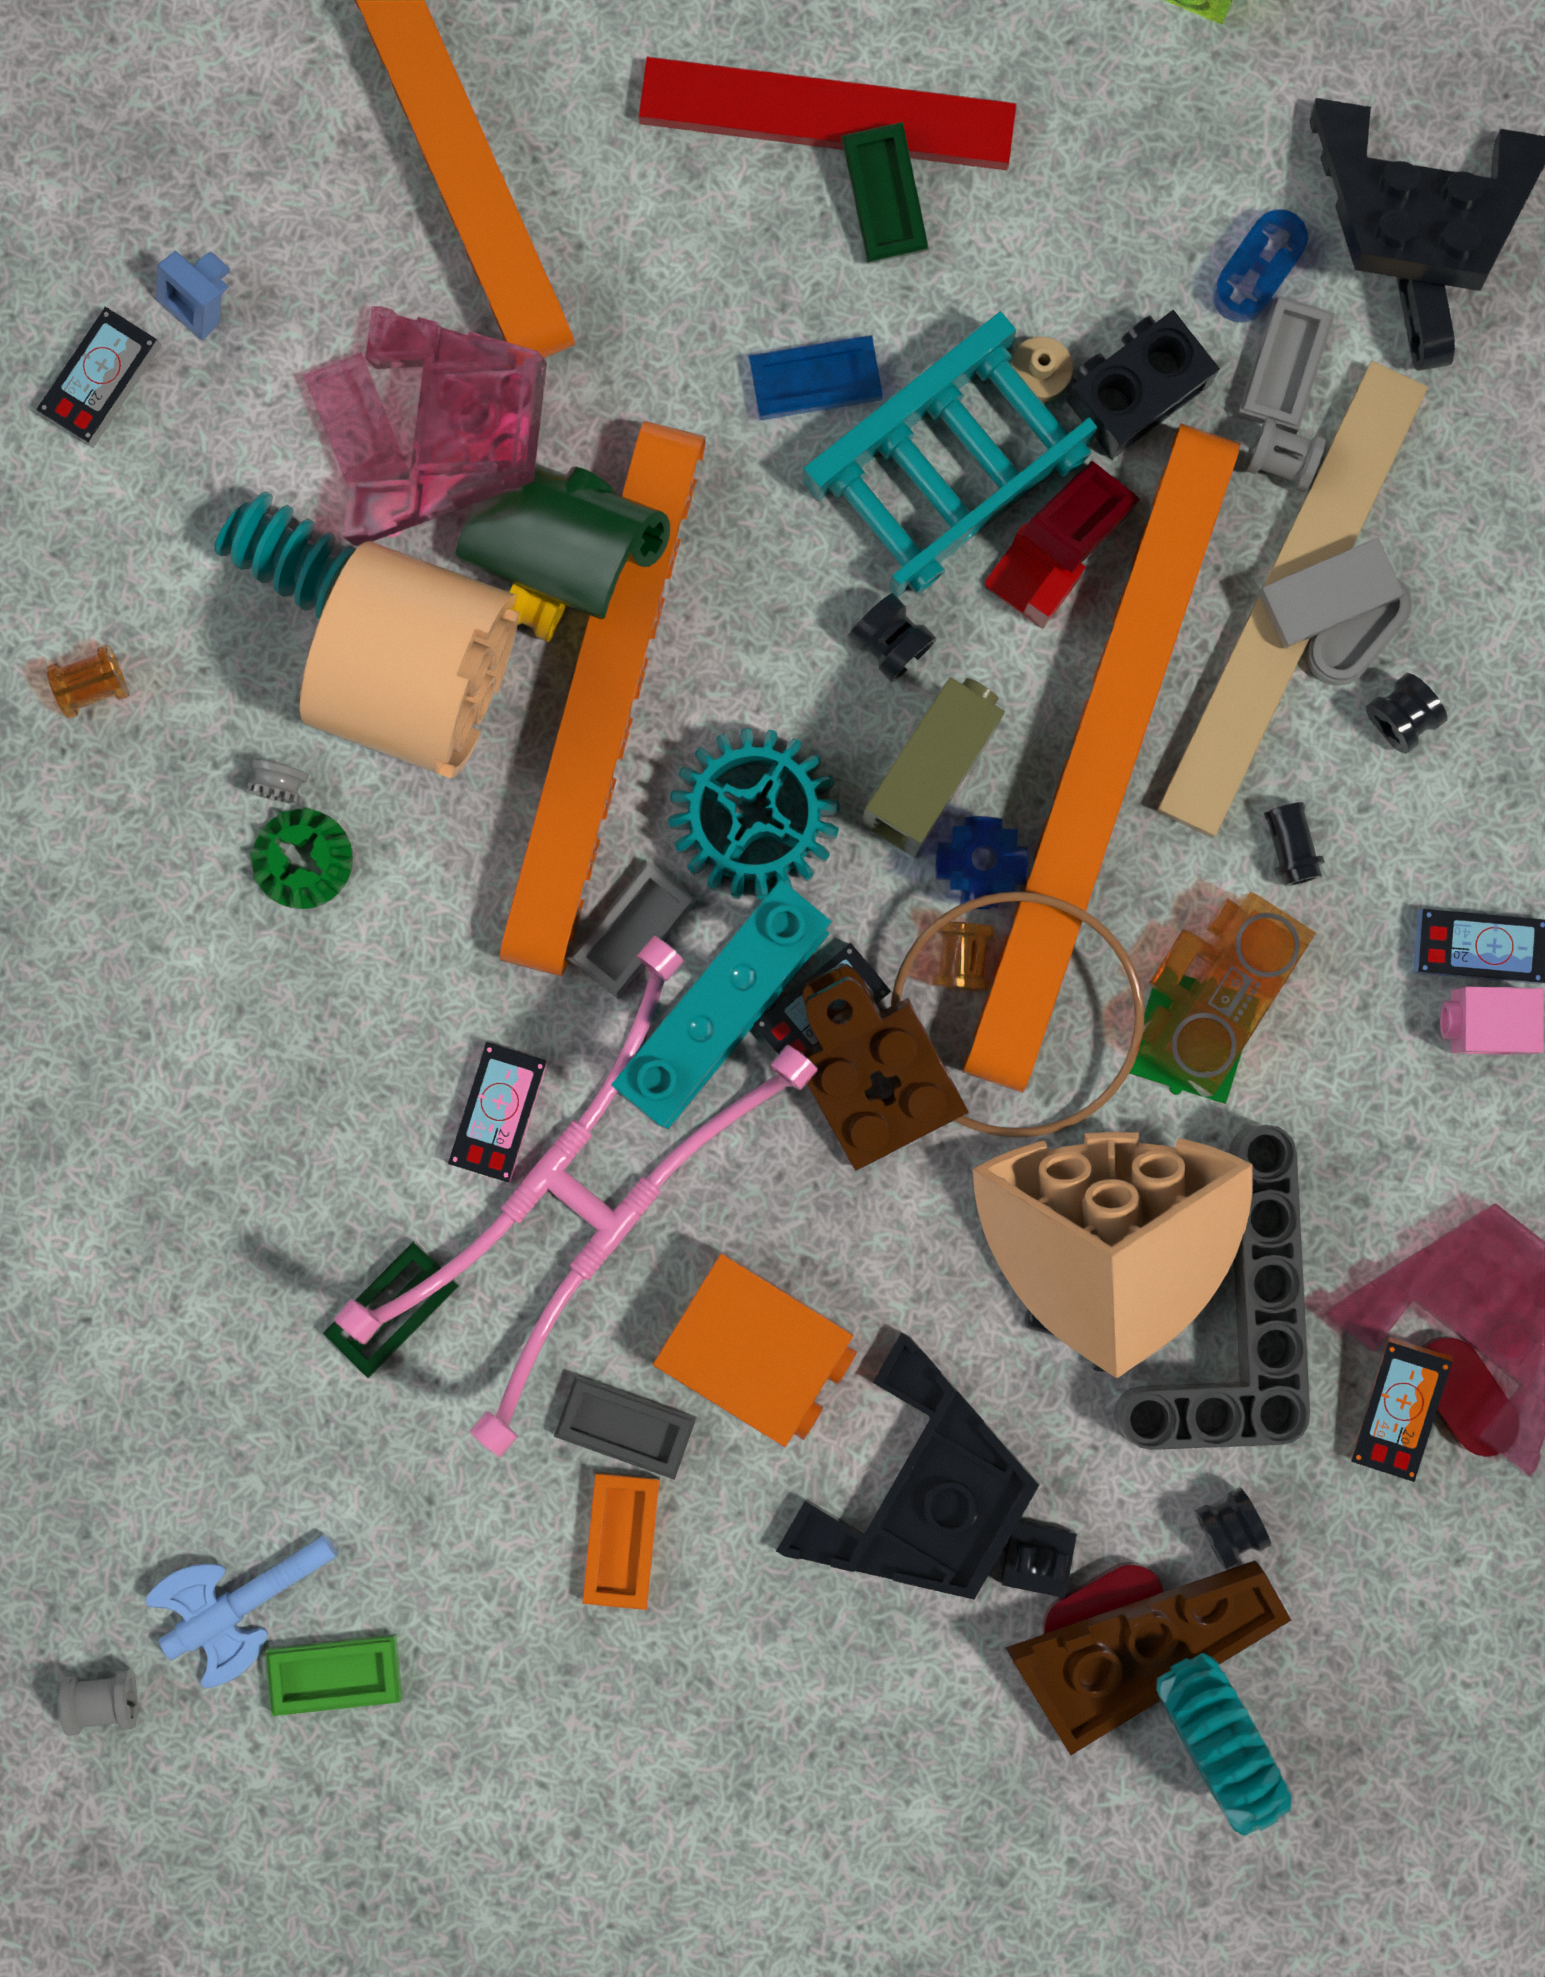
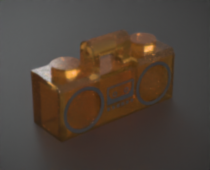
M1251 891L1238 897L1236 902L1229 898L1223 901L1206 930L1214 934L1210 943L1194 933L1182 929L1149 981L1153 988L1175 1002H1172L1168 1009L1159 1004L1151 1013L1143 1028L1142 1039L1147 1043L1138 1056L1202 1097L1213 1096L1316 934L1315 931ZM1198 956L1206 961V964L1188 991L1180 986L1179 982L1194 958Z

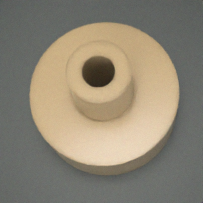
M1034 337L1026 340L1015 350L1010 362L1042 403H1049L1059 398L1067 389L1073 373V362L1070 353L1063 344L1049 337Z

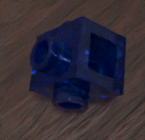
M988 816L965 817L964 826H953L948 835V842L938 841L936 849L935 880H946L945 897L960 898L961 905L969 900L985 895L1014 892L1015 884L1025 885L1028 868V847L1017 846L1018 829L1002 828L1003 819ZM977 849L990 850L996 859L994 868L988 871L977 869L972 862L973 852ZM998 903L985 905L976 909L995 910L998 909Z

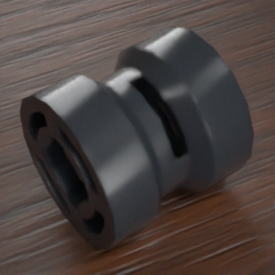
M890 593L878 602L855 625L848 635V638L860 651H870L879 660L878 669L891 683L899 679L908 670L905 665L913 657L918 661L937 640L925 625L914 624L906 616V605L894 593Z

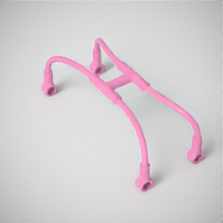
M653 936L636 956L647 967L650 976L639 1011L615 1065L602 1088L579 1121L573 1120L566 1130L563 1131L562 1135L559 1136L558 1140L554 1142V1145L543 1155L513 1194L510 1195L509 1199L505 1201V1204L501 1206L500 1209L503 1212L452 1261L406 1293L372 1311L364 1308L351 1298L334 1318V1321L365 1345L383 1323L407 1311L438 1291L484 1255L515 1222L518 1224L522 1222L548 1190L597 1230L596 1233L587 1242L586 1246L583 1247L582 1251L578 1253V1256L574 1258V1261L570 1263L569 1266L572 1270L559 1285L532 1330L511 1375L496 1416L486 1411L470 1430V1433L480 1443L500 1458L518 1437L509 1427V1424L532 1367L560 1313L583 1280L589 1281L608 1256L611 1255L639 1221L645 1211L648 1210L649 1206L652 1205L653 1201L656 1200L657 1196L660 1195L661 1191L659 1188L692 1154L727 1126L787 1086H793L801 1091L817 1071V1068L805 1056L793 1047L786 1045L770 1065L777 1075L732 1103L678 1145L647 1178L641 1177L639 1182L635 1184V1187L631 1189V1192L627 1194V1197L619 1203L615 1210H612L567 1173L565 1169L588 1140L591 1139L592 1134L590 1131L602 1117L618 1092L611 1086L612 1082L639 1051L656 1010L664 982L668 981L684 962L677 952L656 936Z

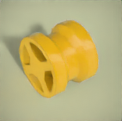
M513 584L509 592L516 594L517 597L513 607L509 609L519 612L518 625L524 624L533 628L537 638L550 642L555 636L569 606Z

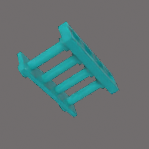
M1001 311L803 468V484L818 502L830 492L836 498L844 496L902 566L901 569L892 575L890 589L897 597L910 587L916 595L922 593L946 571L940 564L1053 472L1057 470L1062 477H1066L1092 454L1087 445L1091 443L1097 426L1090 417L1068 434L1009 363L1012 355L1008 350L1012 348L1017 330ZM977 375L983 382L989 379L1048 449L1047 452L1020 473L961 403L964 395L959 389ZM928 414L934 420L941 418L999 488L997 492L972 512H970L912 441L915 434L910 428ZM879 453L885 459L894 458L951 527V529L923 551H921L863 480L866 473L862 467Z
M781 879L612 1082L611 1086L658 1125L669 1130L751 1031L754 1023L765 1014L827 939L830 933L826 929L831 925L832 920Z

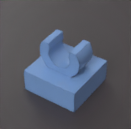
M175 250L157 264L156 300L202 341L220 324L221 297L223 292L229 287L221 279L230 272V268L213 252L205 254L193 266Z

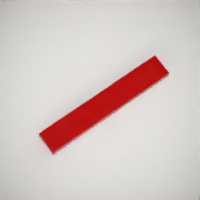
M647 56L638 117L639 124L839 150H844L841 136L903 122L910 159L1008 171L1017 103Z

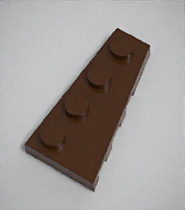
M1254 1560L1005 1648L1071 1756L1161 1701L1157 1694V1678L1171 1671V1666L1186 1658L1191 1660L1202 1653L1214 1658L1220 1665L1292 1620L1266 1573L1257 1561Z

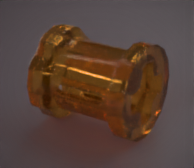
M108 644L99 646L96 655L62 667L56 662L47 666L46 674L52 693L62 713L68 719L78 716L80 708L112 696L116 697L119 701L129 697V689L119 661Z
M950 921L937 932L943 936L940 973L933 976L932 986L966 991H989L990 981L984 978L987 940L994 937L995 928L984 924Z

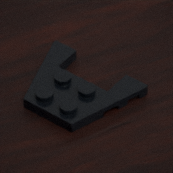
M1315 98L1310 114V127L1312 134L1318 133L1323 147L1320 160L1325 176L1332 177L1338 199L1335 208L1354 269L1356 271L1481 291L1545 167V136L1500 128L1494 141L1490 178L1465 171L1454 172L1413 165L1405 161L1394 162L1370 158L1367 156L1371 107Z
M901 1332L872 1383L928 1415L930 1420L865 1533L811 1501L805 1500L776 1552L784 1557L808 1560L830 1565V1567L874 1575L891 1579L894 1582L975 1600L1040 1484L913 1338Z

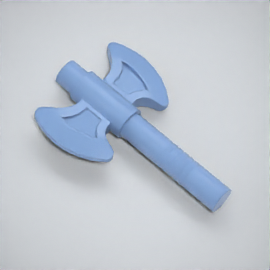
M324 1534L234 1592H226L220 1597L215 1592V1585L221 1580L226 1571L225 1567L221 1564H195L169 1574L146 1597V1604L149 1607L170 1609L179 1613L184 1618L175 1624V1629L159 1638V1644L163 1653L169 1660L173 1661L185 1652H193L202 1646L207 1654V1668L201 1680V1686L204 1688L216 1687L240 1676L257 1659L263 1649L268 1632L262 1626L252 1630L241 1629L237 1626V1623L242 1621L244 1615L338 1557L337 1550L329 1537Z

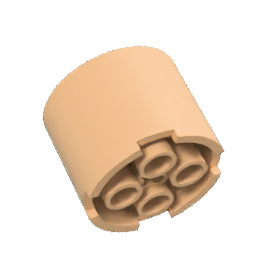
M371 541L362 543L351 555L341 571L318 623L309 651L301 687L300 716L302 722L307 726L451 779L455 778L468 762L480 739L481 731L472 728L473 724L480 725L484 719L493 693H498L505 675L519 620V612L509 608L513 607L517 595Z

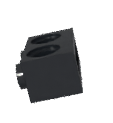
M1174 309L1157 322L1151 315L1142 319L1122 337L1121 341L1124 343V347L1108 359L1102 353L1096 354L1080 366L1071 377L1075 383L1072 385L1067 403L1082 422L1090 417L1095 423L1097 429L1094 437L1112 460L1210 387L1220 370ZM1154 352L1168 353L1175 359L1178 370L1173 373H1161L1151 366L1148 355ZM1104 389H1116L1125 395L1129 407L1122 411L1109 410L1099 401L1098 393Z

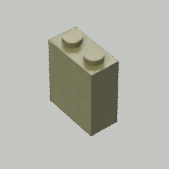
M949 677L866 806L861 825L915 858L995 733L1005 713L1004 710L995 705L999 699L997 695L973 679L966 678L961 684L952 677Z

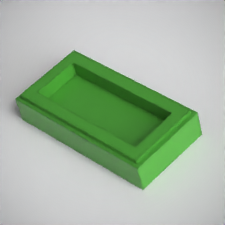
M397 1634L273 1647L266 1650L271 1716L400 1703L403 1699Z

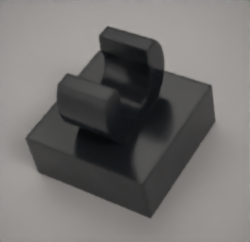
M1020 1520L1007 1542L1000 1580L1001 1585L1065 1598L1077 1533L1071 1530Z

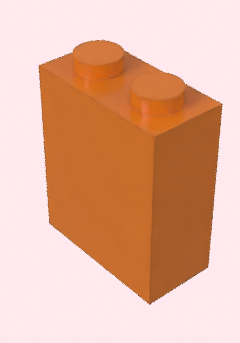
M721 1252L654 1361L653 1366L786 1448L793 1435L802 1440L806 1438L823 1409V1406L814 1400L827 1379L835 1384L841 1381L855 1358L857 1351L848 1346L854 1336L850 1330L729 1255Z

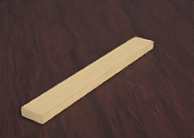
M1373 360L1369 363L1263 587L1353 548L1429 388L1428 386ZM1258 595L1156 809V812L1212 839L1219 831L1309 641L1307 639L1284 649L1260 595Z

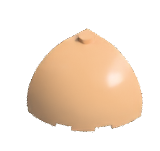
M1138 1132L1085 1133L1084 1144L1050 1150L1047 1149V1144L1044 1140L1011 1150L973 1169L975 1200L983 1232L996 1262L1015 1293L1030 1312L1053 1335L1116 1379L1178 1336L1207 1305L1235 1259L1247 1226L1252 1201L1251 1163L1225 1151L1187 1139L1178 1138L1176 1148L1139 1143Z

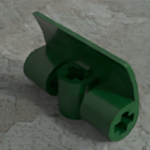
M508 454L500 458L493 466L481 486L459 537L456 555L465 564L598 619H604L619 575L626 561L641 567H649L656 563L667 547L670 536V522L664 512L618 495L602 478L584 468L571 467L567 474H563L517 455Z

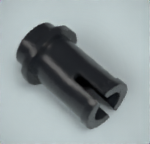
M1304 802L1287 804L1264 813L1279 862V866L1274 868L1275 875L1282 876L1285 886L1298 885L1322 877L1320 865L1324 864L1325 861L1323 856H1316L1304 812Z

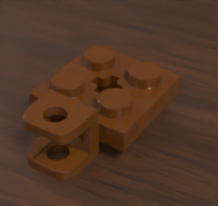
M844 963L804 983L802 996L807 1018L820 1043L801 1053L817 1068L816 1073L807 1082V1085L855 1171L969 1113L963 1098L909 998L880 1012L860 974L853 967ZM835 1000H846V1002L839 1007L829 1006V1004ZM881 1071L886 1078L897 1075L900 1082L893 1087L894 1094L892 1096L882 1099L879 1095L870 1097L866 1094L865 1091L872 1086L870 1078L872 1073Z

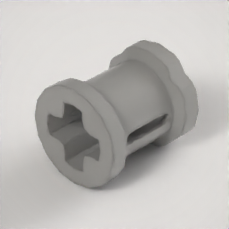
M1266 417L1256 437L1246 466V472L1256 474L1259 470H1263L1294 481L1297 490L1306 492L1321 460L1326 438L1316 435L1311 440L1277 428L1276 421ZM1274 450L1296 457L1297 459L1277 453Z
M131 1669L120 1670L116 1677L80 1681L76 1675L65 1676L62 1679L59 1690V1715L62 1729L67 1736L78 1735L81 1733L82 1728L87 1726L119 1724L123 1730L133 1729L136 1726L139 1710L136 1680Z

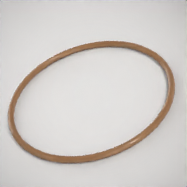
M1002 892L985 895L954 907L924 930L907 952L894 982L891 1006L901 1001L908 971L926 942L944 925L973 909L1000 902H1034L1063 910L1079 918L1099 933L1112 947L1124 967L1132 989L1135 1015L1133 1036L1128 1054L1120 1071L1109 1087L1091 1104L1074 1115L1043 1126L1031 1128L998 1127L975 1121L966 1116L954 1120L965 1127L990 1135L1013 1138L1034 1137L1057 1132L1079 1123L1101 1108L1117 1092L1132 1069L1140 1049L1144 1028V1001L1141 985L1130 957L1117 938L1095 917L1069 902L1052 896L1029 892Z

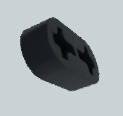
M1396 277L1413 367L1417 371L1451 365L1454 360L1455 338L1445 285Z

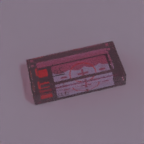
M362 352L303 375L351 494L409 471Z

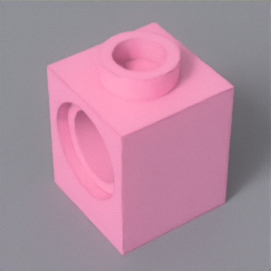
M1462 987L1451 990V1001L1443 1002L1440 1014L1441 1035L1443 1039L1451 1040V1054L1532 1055L1543 1053L1544 988Z

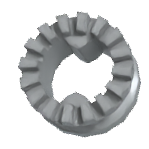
M252 760L251 769L255 771L256 778L252 783L246 784L245 791L247 793L266 798V795H269L268 799L270 800L277 797V801L282 802V799H284L283 802L288 804H302L303 797L299 795L298 787L301 783L307 782L308 773L273 762Z

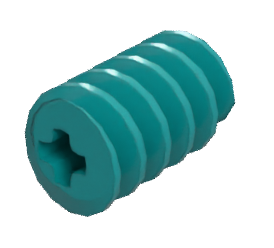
M267 491L262 492L252 503L250 501L245 502L228 517L217 536L214 551L219 556L231 554V562L241 570L252 567V575L259 582L270 583L273 581L274 590L282 597L294 594L295 604L304 611L315 608L316 617L320 620L341 571L356 549L350 545L337 557L333 556L331 553L336 540L334 534L328 532L316 543L311 542L310 539L315 526L314 521L307 518L294 530L291 529L289 526L294 513L293 508L285 505L276 514L271 516L268 513L273 496Z

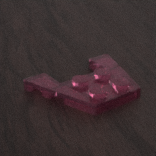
M372 306L365 359L375 369L423 367L409 479L349 483L342 537L354 546H360L366 541H376L534 482L547 361L536 350L470 331L466 335L442 328L435 321L421 317L414 320L398 315L393 309L383 306Z
M1494 1203L1329 1307L1324 1315L1367 1350L1374 1351L1413 1301L1518 1383V1389L1487 1426L1479 1439L1525 1476L1531 1477L1538 1467L1542 1455L1539 1453L1545 1438V1241Z

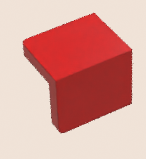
M1024 523L1016 533L1010 548L986 579L985 587L1040 628L1044 629L1078 583L1086 566L1081 563L1072 573L1022 534L1027 526Z

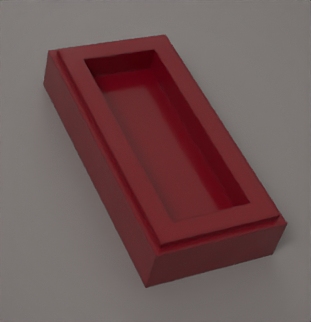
M1091 460L1031 518L1022 534L1072 573L1130 515L1140 501V498Z

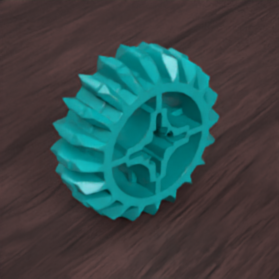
M750 728L741 730L742 748L732 751L730 741L725 734L716 737L717 747L721 754L716 760L702 747L695 751V758L704 768L701 774L688 767L680 769L679 778L685 784L693 787L691 792L683 790L671 791L670 801L679 807L688 808V813L674 814L668 818L671 829H690V834L680 837L674 842V846L679 854L687 853L696 848L699 851L687 865L692 875L700 873L710 864L714 869L708 877V888L713 891L717 890L726 875L734 878L731 885L732 898L741 899L744 893L745 881L755 882L757 900L763 901L768 895L767 880L776 878L778 883L782 879L792 888L791 880L787 875L791 870L794 869L799 877L806 882H809L814 877L812 868L804 860L807 855L820 862L828 860L830 852L823 845L815 841L817 837L824 839L837 838L839 828L832 823L820 821L821 816H832L839 813L840 803L838 800L833 799L819 800V795L828 792L834 787V780L832 776H822L813 781L809 776L821 764V759L816 754L807 757L800 765L794 761L801 749V742L793 738L787 744L784 752L780 753L775 751L777 731L768 730L764 739V748L753 747V733ZM761 765L770 767L769 772L764 774L758 784L749 789H738L729 784L724 786L717 782L727 772L742 766ZM788 777L797 785L806 803L808 821L804 832L792 826L791 821L779 813L776 807L777 798ZM771 788L766 796V804L768 806L765 807V815L772 816V824L768 823L765 825L762 822H755L751 829L747 828L742 838L737 841L742 834V825L740 823L744 821L743 813H737L736 804L753 807L758 800H762L767 790ZM705 797L716 803L718 808L727 813L733 822L730 833L727 836V842L720 853L711 845L701 826V811ZM759 839H770L779 844L784 843L792 848L783 857L769 863L759 865L738 863L739 858L746 852L747 848Z
M1204 1653L1191 1660L1186 1658L1171 1666V1671L1157 1678V1694L1191 1759L1229 1825L1235 1832L1243 1836L1258 1829L1263 1831L1278 1822L1279 1817L1291 1811L1292 1796L1270 1750L1227 1676L1214 1658Z

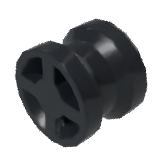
M1408 672L1395 682L1394 692L1388 697L1378 696L1366 706V713L1370 721L1393 748L1404 754H1407L1419 744V735L1426 729L1436 730L1448 720L1447 712L1438 696L1425 682Z
M1241 1487L1229 1492L1226 1502L1216 1507L1205 1504L1194 1510L1213 1552L1225 1569L1237 1564L1239 1555L1249 1549L1262 1551L1272 1546L1270 1537L1259 1514Z

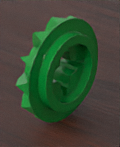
M307 807L280 811L266 825L259 827L254 847L250 850L254 880L270 899L293 909H311L332 900L346 885L353 865L351 843L343 828L330 816ZM316 835H318L312 843L314 847L310 852V856L316 861L315 865L322 869L323 872L318 875L312 870L309 872L306 869L299 868L294 874L290 873L284 881L283 879L289 873L287 869L291 864V859L285 854L286 850L279 846L280 843L284 841L289 846L293 844L296 847L302 848L308 841L312 842Z

